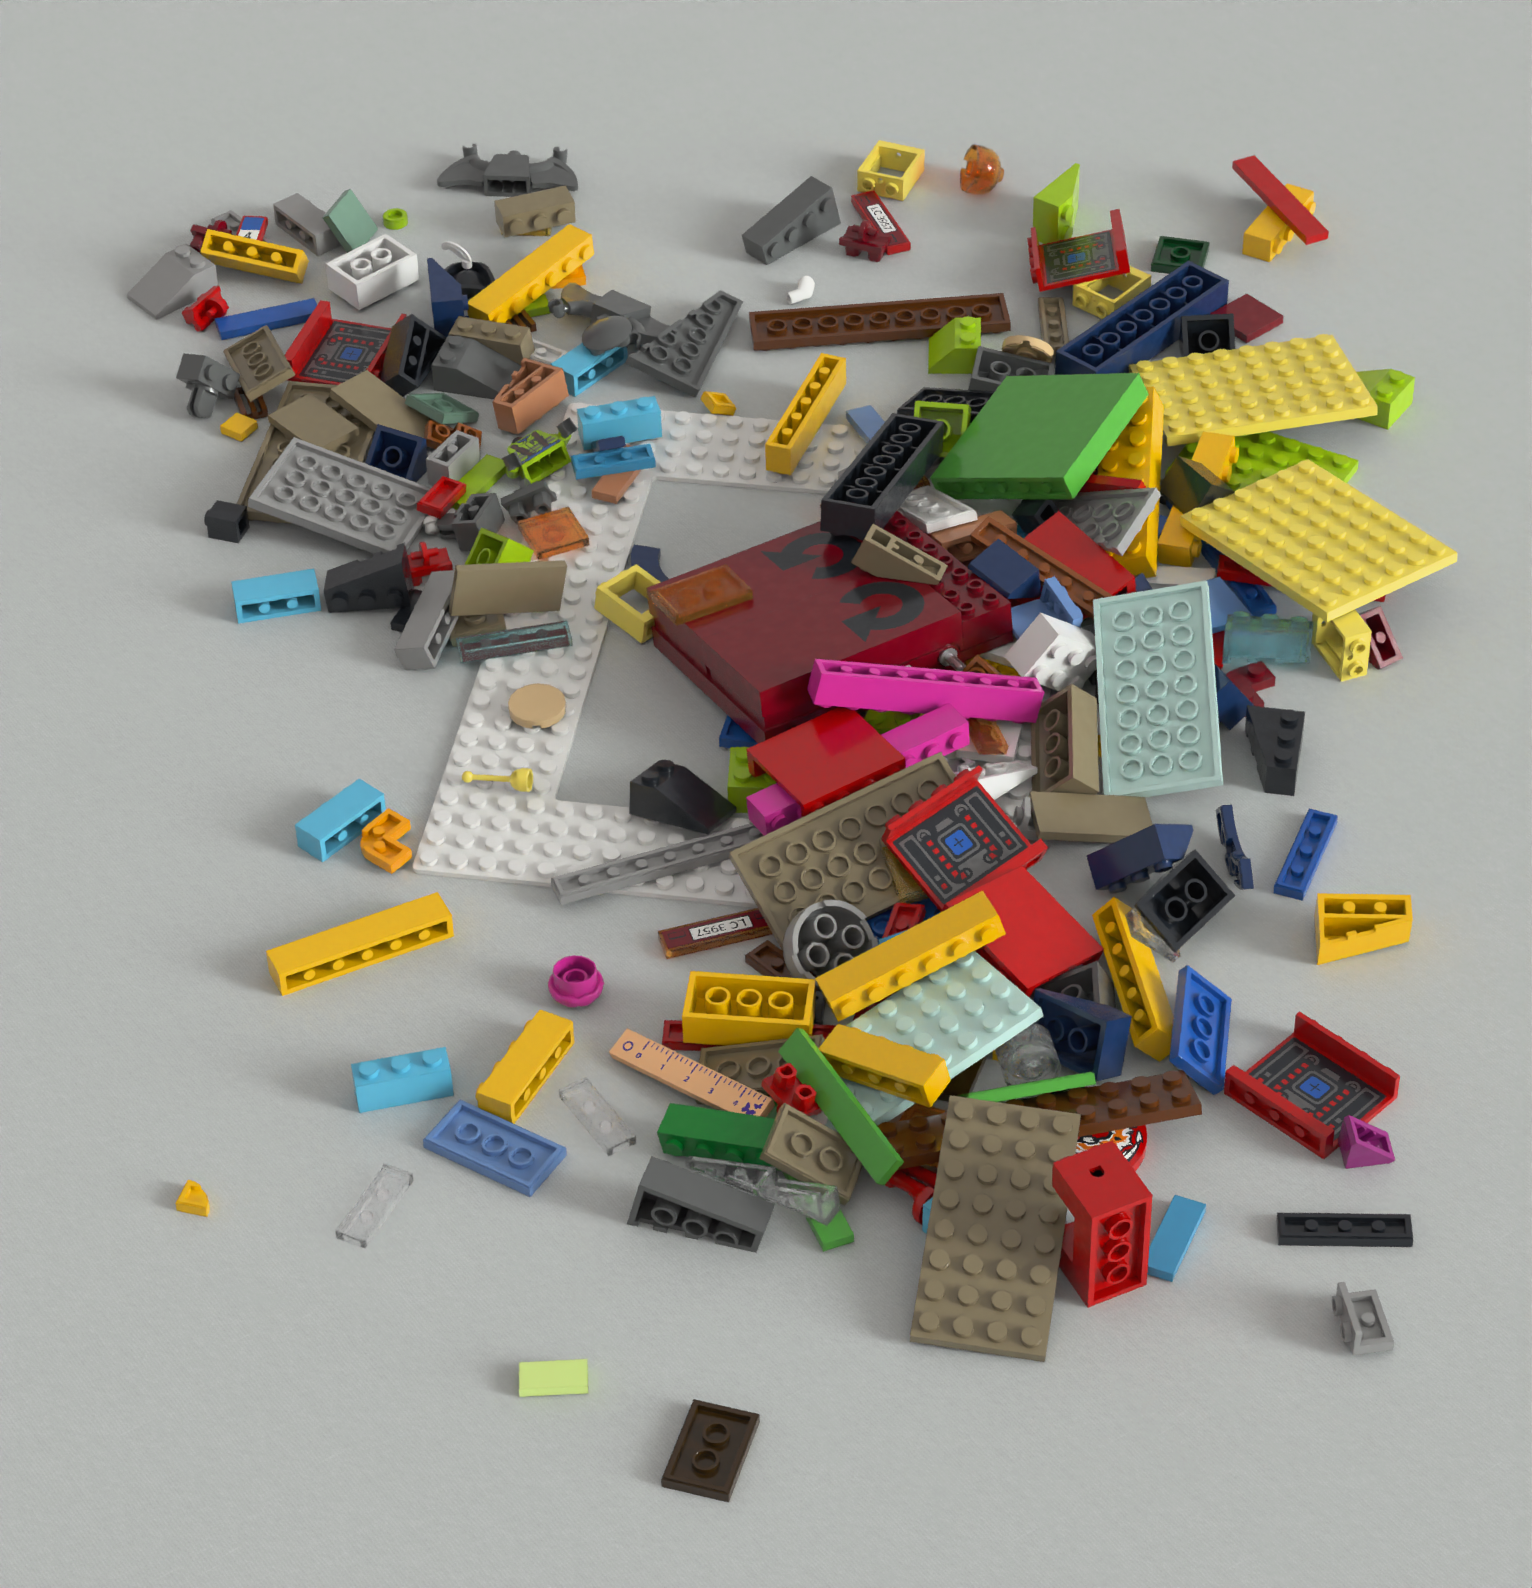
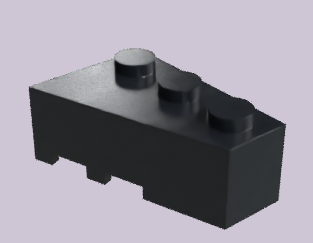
M413 314L399 321L391 328L380 380L402 397L417 389L432 369L431 365L443 346L446 337Z
M405 542L397 545L396 549L386 553H382V551L374 553L372 558L361 562L357 559L327 570L323 591L328 613L411 606L414 584Z
M1247 705L1245 734L1251 744L1252 756H1255L1257 762V771L1264 793L1294 796L1304 732V711Z

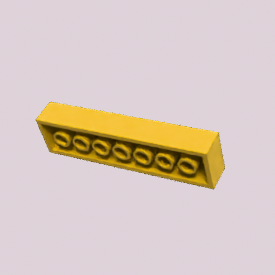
M1152 386L1146 388L1149 395L1098 464V475L1142 480L1146 488L1156 487L1160 492L1164 406L1155 387ZM1160 499L1123 556L1106 551L1134 576L1143 573L1145 578L1156 577Z

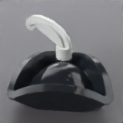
M451 241L442 243L441 247L443 250L449 249L462 259V262L452 263L445 268L461 284L462 295H467V298L471 299L495 281L489 267L482 262H472L468 252L460 245Z

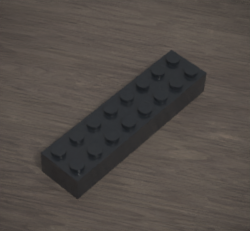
M892 413L822 498L820 531L830 532L834 536H853L863 541L872 524L883 529L943 452L944 422Z

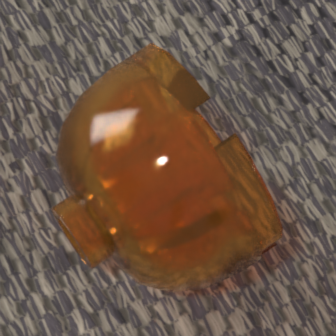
M972 144L963 159L967 161L966 169L961 168L960 187L966 193L983 195L989 193L996 187L998 182L1002 181L1004 169L1001 168L999 156L991 148Z

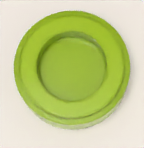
M399 208L387 210L383 214L384 226L391 230L404 228L408 224L407 212Z

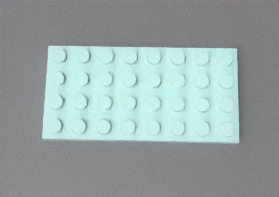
M1207 580L1093 599L1104 795L1151 797L1222 786L1221 746L1210 596Z
M973 951L940 968L938 971L900 989L846 1026L850 1028L856 1027L863 1032L875 1036H883L890 1041L902 1045H910L914 1049L929 1054H937L944 1058L950 1079H952L1042 1018L1043 1013L1040 1006L976 951ZM840 1077L876 1125L889 1122L915 1104V1102ZM828 1119L827 1124L825 1126L838 1132Z

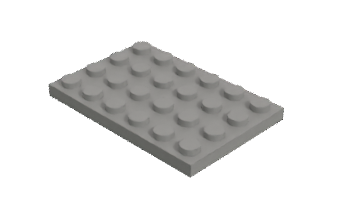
M294 437L249 497L248 507L373 554L380 551L386 553L396 549L397 545L404 542L406 550L409 549L423 528L424 519L429 516L417 511V502L431 488Z

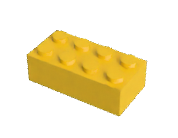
M690 971L682 1013L683 1043L726 1046L787 1039L797 1028L805 1030L809 1036H812L816 1011V979Z

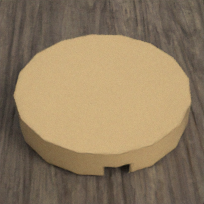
M1023 335L1005 338L1001 349L1002 352L1049 363L1052 362L1054 350L1048 343L1038 338Z
M537 683L521 687L510 696L508 702L510 718L516 724L525 728L533 729L532 725H540V729L550 727L558 723L565 715L566 701L564 694L558 688L548 684Z

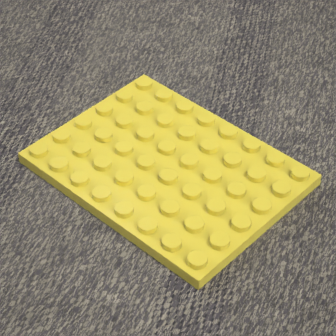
M1319 334L1313 338H1293L1290 341L1279 343L1272 341L1259 346L1244 345L1239 349H1218L1212 353H1191L1185 357H1165L1158 361L1143 360L1137 364L1129 365V373H1139L1146 388L1155 387L1164 406L1162 438L1167 447L1199 442L1203 431L1242 436L1377 415L1376 402L1333 335Z
M1309 459L1238 489L1229 496L1217 498L1210 504L1194 508L1192 511L1180 515V525L1326 622L1457 562V552Z

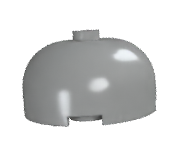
M824 900L799 912L788 925L783 939V957L793 978L815 979L810 972L818 977L878 946L877 937L873 936L872 930L865 920L867 917L855 906L840 900ZM816 982V991H821Z

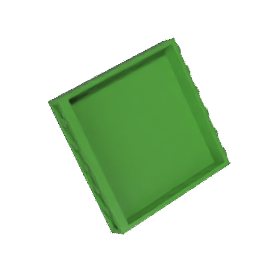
M1139 373L1006 376L930 477L932 484L936 490L953 499H1074L1149 395Z

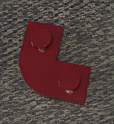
M1262 660L1233 669L1225 674L1254 706L1264 707V701L1256 693L1257 691L1275 686L1276 677Z

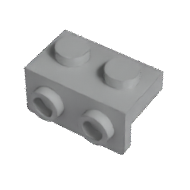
M1339 1282L1337 1284L1336 1296H1332V1309L1335 1316H1340L1341 1337L1344 1343H1349L1352 1355L1393 1350L1394 1340L1376 1289L1349 1293L1346 1283Z

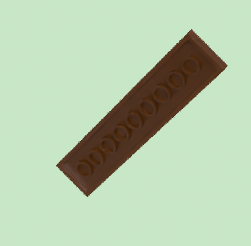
M1004 293L749 312L754 350L763 351L780 348L794 349L807 346L820 347L833 344L871 343L886 340L923 339L932 337L954 318L967 316L981 318V333L1011 331V322Z
M1184 1070L1167 1071L1164 1074L1149 1077L1138 1076L1127 1081L1105 1082L1099 1086L1073 1088L1066 1092L1044 1093L1037 1097L1021 1100L1011 1099L1005 1102L1007 1104L1081 1114L1078 1137L1202 1115L1201 1102ZM947 1111L938 1115L916 1116L910 1120L894 1123L883 1122L877 1125L904 1161L898 1170L939 1162Z

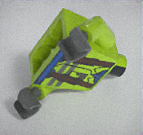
M570 417L556 426L559 430L558 434H548L535 430L523 438L516 437L513 439L511 445L507 448L509 455L502 458L506 466V475L511 479H515L518 476L522 479L527 478L532 484L570 463L571 459L566 446L571 438V434L577 430Z

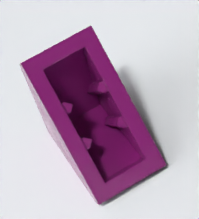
M1351 1115L1344 1117L1338 1144L1345 1169L1389 1164L1395 1161L1388 1132Z

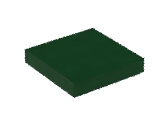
M1160 236L1151 263V272L1170 274L1187 261H1191L1204 268L1210 242Z

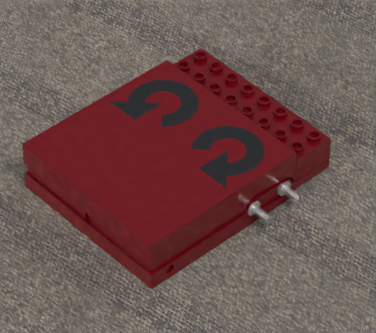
M898 511L895 512L883 529L948 565L938 585L876 577L869 572L861 570L851 561L862 541L853 536H834L830 532L820 531L819 521L646 588L649 613L655 620V626L652 627L654 646L757 743H761L838 708V706L824 708L814 705L807 688L815 659L962 671L966 667L965 660L1013 641L1011 602ZM859 708L855 711L859 714L869 709Z

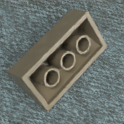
M1073 684L1068 685L1042 702L1036 723L1031 722V765L1037 767V774L1032 776V791L1097 794L1099 792L1097 698Z

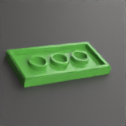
M1086 1072L957 1096L999 1102L1095 1085L1096 1080L1094 1073Z

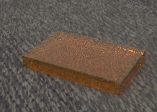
M727 564L654 589L650 591V596L658 608L678 626L753 599V592Z

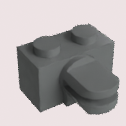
M183 353L176 378L186 383L185 388L192 391L187 405L188 413L192 417L210 418L217 397L233 399L240 374L206 355Z
M496 493L471 494L466 503L460 505L456 513H446L441 519H437L436 524L441 538H456L460 550L463 552L471 551L481 527L497 533L505 518Z

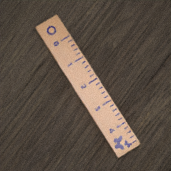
M628 1028L609 1051L613 1059L716 1110L767 1117L775 1106L772 1098Z

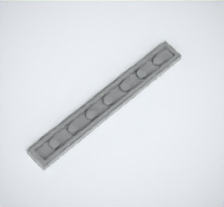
M753 823L556 876L551 878V886L560 904L564 905L730 859L729 852L764 835Z

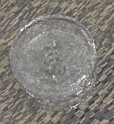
M1033 1023L995 1049L1007 1086L1056 1078L1060 1074L1061 1064L1051 1034L1042 1025Z

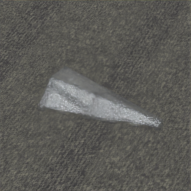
M689 1156L685 1160V1166L690 1170L753 1196H758L825 1226L831 1222L841 1209L838 1187L834 1185L778 1178L777 1168L772 1166Z

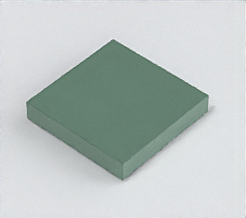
M351 189L344 191L322 217L347 253L366 244L378 230V227Z
M443 392L409 394L405 401L406 405L440 424L477 422L479 417L477 411Z

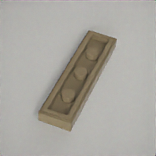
M1039 297L1037 306L1041 339L1053 348V357H1056V351L1069 342L1064 299L1062 297Z

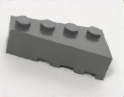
M810 176L741 235L746 253L768 265L841 224L832 187Z
M651 1156L639 1183L627 1224L637 1227L640 1222L652 1224L653 1230L667 1233L668 1228L685 1232L687 1238L696 1240L704 1236L711 1237L715 1244L757 1253L775 1204Z

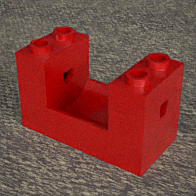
M1113 1140L1053 1162L1052 1187L1074 1216L1073 1222L1065 1224L1059 1268L1087 1308L1147 1285L1153 1195Z

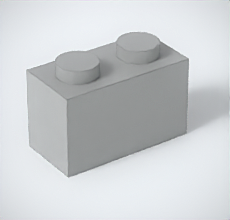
M458 430L450 435L426 458L428 484L433 486L442 476L459 481L480 461L479 438Z

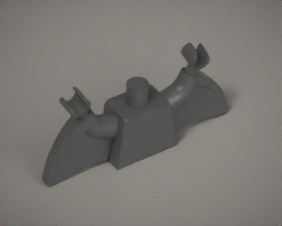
M472 144L473 147L470 148L462 146L464 158L450 165L437 179L439 187L454 185L484 186L485 196L514 197L531 193V185L533 189L556 188L566 185L568 191L578 190L576 175L566 164L568 149L560 151V147L553 148V157L543 162L529 163V156L521 155L520 152L515 150L510 151L508 154H496L489 162L480 159L476 144Z
M569 283L563 288L561 299H553L548 302L549 312L553 313L556 318L564 317L565 313L567 315H581L590 317V324L607 316L627 318L632 325V331L629 335L631 341L628 345L635 344L636 350H640L641 344L651 343L658 334L669 327V325L663 324L650 316V305L614 290H610L601 297L590 293L576 283Z

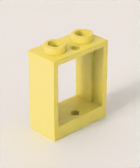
M879 140L857 170V191L865 193L874 190L878 196L904 201L924 172L925 150ZM881 167L905 173L900 178L877 172Z
M1130 266V273H1126L1127 277L1125 274L1075 284L1073 285L1072 305L1104 319L1151 287V275ZM1107 285L1123 291L1114 300L1098 292Z
M636 564L627 570L621 571L617 576L601 583L597 587L594 609L642 644L653 637L654 617L649 613V610L641 614L619 597L634 589L648 599L646 588L661 582Z
M1354 609L1329 622L1325 621L1323 624L1321 623L1324 620L1313 613L1310 641L1339 680L1342 682L1367 675L1372 631L1358 612Z

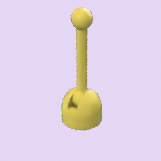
M520 768L513 771L510 776L479 775L465 771L462 774V780L466 783L472 780L510 782L515 790L530 792L533 786V771L531 768Z

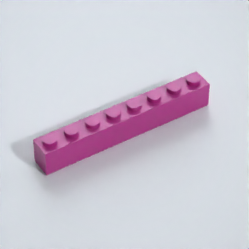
M815 659L807 688L813 704L824 708L838 706L846 707L850 710L863 708L873 709L877 712L899 711L912 715L915 713L926 714L949 703L965 719L971 717L983 718L987 721L1008 720L1018 724L1025 722L1036 723L1045 693L1037 678L825 659Z
M949 703L881 734L905 757L906 768L939 752L946 756L970 744L968 721ZM777 783L746 797L749 820L764 836L802 818L801 806Z

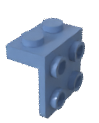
M1055 576L1045 579L1040 599L1011 607L1012 631L1017 640L1040 613L1081 627L1083 621L1081 609L1073 603L1066 588L1061 586Z

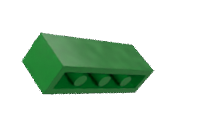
M675 1103L669 1104L657 1131L663 1153L672 1156L698 1158L703 1161L724 1162L735 1166L744 1165L757 1167L762 1170L781 1171L760 1159L775 1118Z

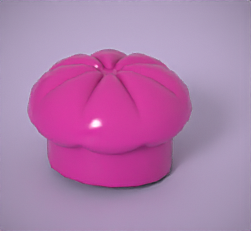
M576 955L558 960L548 981V989L552 998L556 1002L571 1008L577 1006L584 1007L591 1004L601 995L604 986L603 977L599 970H597L595 963L589 958Z

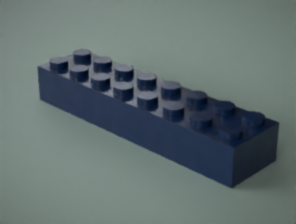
M1187 261L1056 351L1055 375L1129 373V365L1137 364L1143 360L1148 361L1179 340L1181 316L1210 315V313L1225 306L1228 301L1229 280L1191 261Z

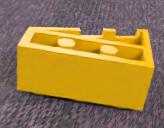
M1317 893L1314 913L1317 965L1409 942L1413 921L1411 895Z

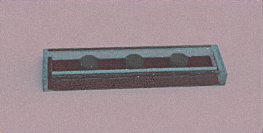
M567 621L456 638V646L461 663L573 646Z

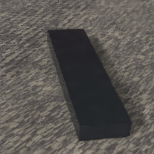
M1277 1213L1278 1245L1413 1246L1411 1214Z

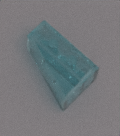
M1244 611L1228 614L1222 664L1231 663V658H1247L1248 663H1257L1258 658L1274 659V663H1310L1314 621H1308L1307 618L1294 616L1291 619H1280L1275 614H1263L1262 617L1250 616V613Z

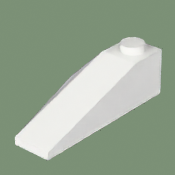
M1020 761L985 763L978 781L995 800L1037 774V767ZM967 765L957 766V772H954V774L957 776L964 769L971 771L975 767Z

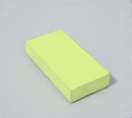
M587 1359L519 1362L520 1397L588 1393Z

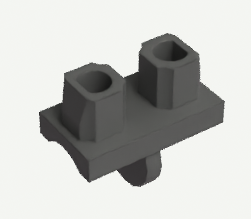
M527 478L519 481L520 489L500 498L501 505L509 512L511 519L517 525L527 522L529 519L528 513L533 510L541 515L551 512V503L557 500L556 493L549 489L544 480L531 484Z

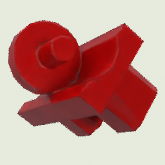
M213 286L206 293L201 294L190 307H186L182 311V315L187 324L194 325L196 331H203L215 321V318H223L227 314L229 306L221 296L220 286Z
M420 542L419 551L410 552V555H408L414 587L420 586L422 577L430 575L431 572L453 570L446 547L427 549L426 543Z
M791 1063L776 1068L773 1075L762 1080L761 1086L778 1104L776 1108L777 1113L779 1108L786 1103L807 1116L821 1114L822 1110L815 1102L817 1092L810 1085L802 1084L796 1077L797 1070Z

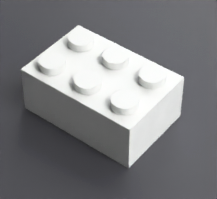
M387 234L326 263L328 289L358 310L368 307L370 304L419 280L417 254Z
M1040 613L1004 655L1021 677L1037 678L1040 685L1057 691H1061L1070 684L1081 689L1091 674L1097 670L1095 636L1092 632Z

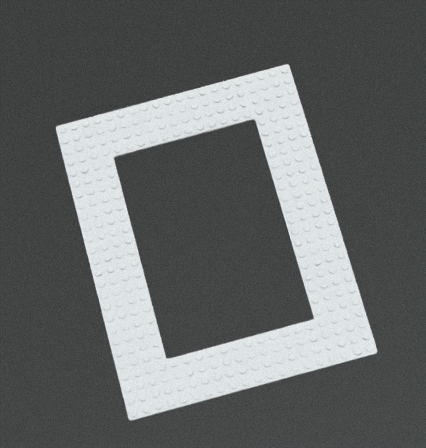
M571 403L568 405L563 421L570 417L577 427V430L571 434V438L566 446L570 459L572 455L592 453V449H583L579 438L577 409L598 405ZM661 410L662 437L625 443L631 446L650 444L655 457L656 467L642 469L617 504L592 498L591 490L602 476L576 480L571 462L543 479L549 489L556 493L557 500L551 503V512L541 515L537 514L535 510L532 511L521 544L534 550L531 562L565 560L567 572L560 611L504 614L507 632L491 636L488 642L566 630L569 645L482 659L413 862L414 873L552 887L551 878L707 835L629 814V807L560 801L556 799L610 622L608 618L594 609L596 589L601 583L607 582L621 571L626 570L653 481L661 480L826 495L838 480V472L849 467L867 445L853 426L822 424L792 475L766 470L765 444L780 420ZM930 478L921 480L925 486L929 485L934 488ZM1023 499L955 500L976 510L977 517L1002 510L1015 520L1012 513ZM537 683L548 684L558 688L564 694L566 701L565 715L558 723L541 729L540 725H532L533 729L516 724L510 718L508 702L510 696L517 689ZM1041 685L1045 692L1042 700L1044 702L1050 698L1052 688ZM1031 722L1023 723L1015 761L1031 765ZM956 751L944 756L947 757V760H961V758L955 757ZM973 760L975 762V767L980 765V767L983 769L985 763H995ZM520 768H531L533 771V786L530 792L517 791L511 786L510 782L472 780L466 783L462 780V774L465 771L479 775L510 776L513 771ZM1032 777L994 800L1012 822L1016 806L1021 807L1023 798L1028 797L1030 791H1032ZM729 817L708 835L752 822L749 819ZM730 859L607 892L758 908Z

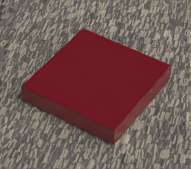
M1245 294L1210 313V315L1233 314L1235 337L1245 343L1283 323L1284 317L1249 294Z

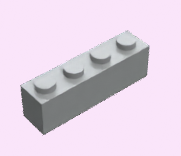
M455 570L431 572L424 585V589L394 649L405 670L435 668L459 616H451L449 612Z

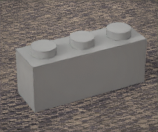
M299 193L273 204L276 225L316 256L342 246L322 218L326 213Z

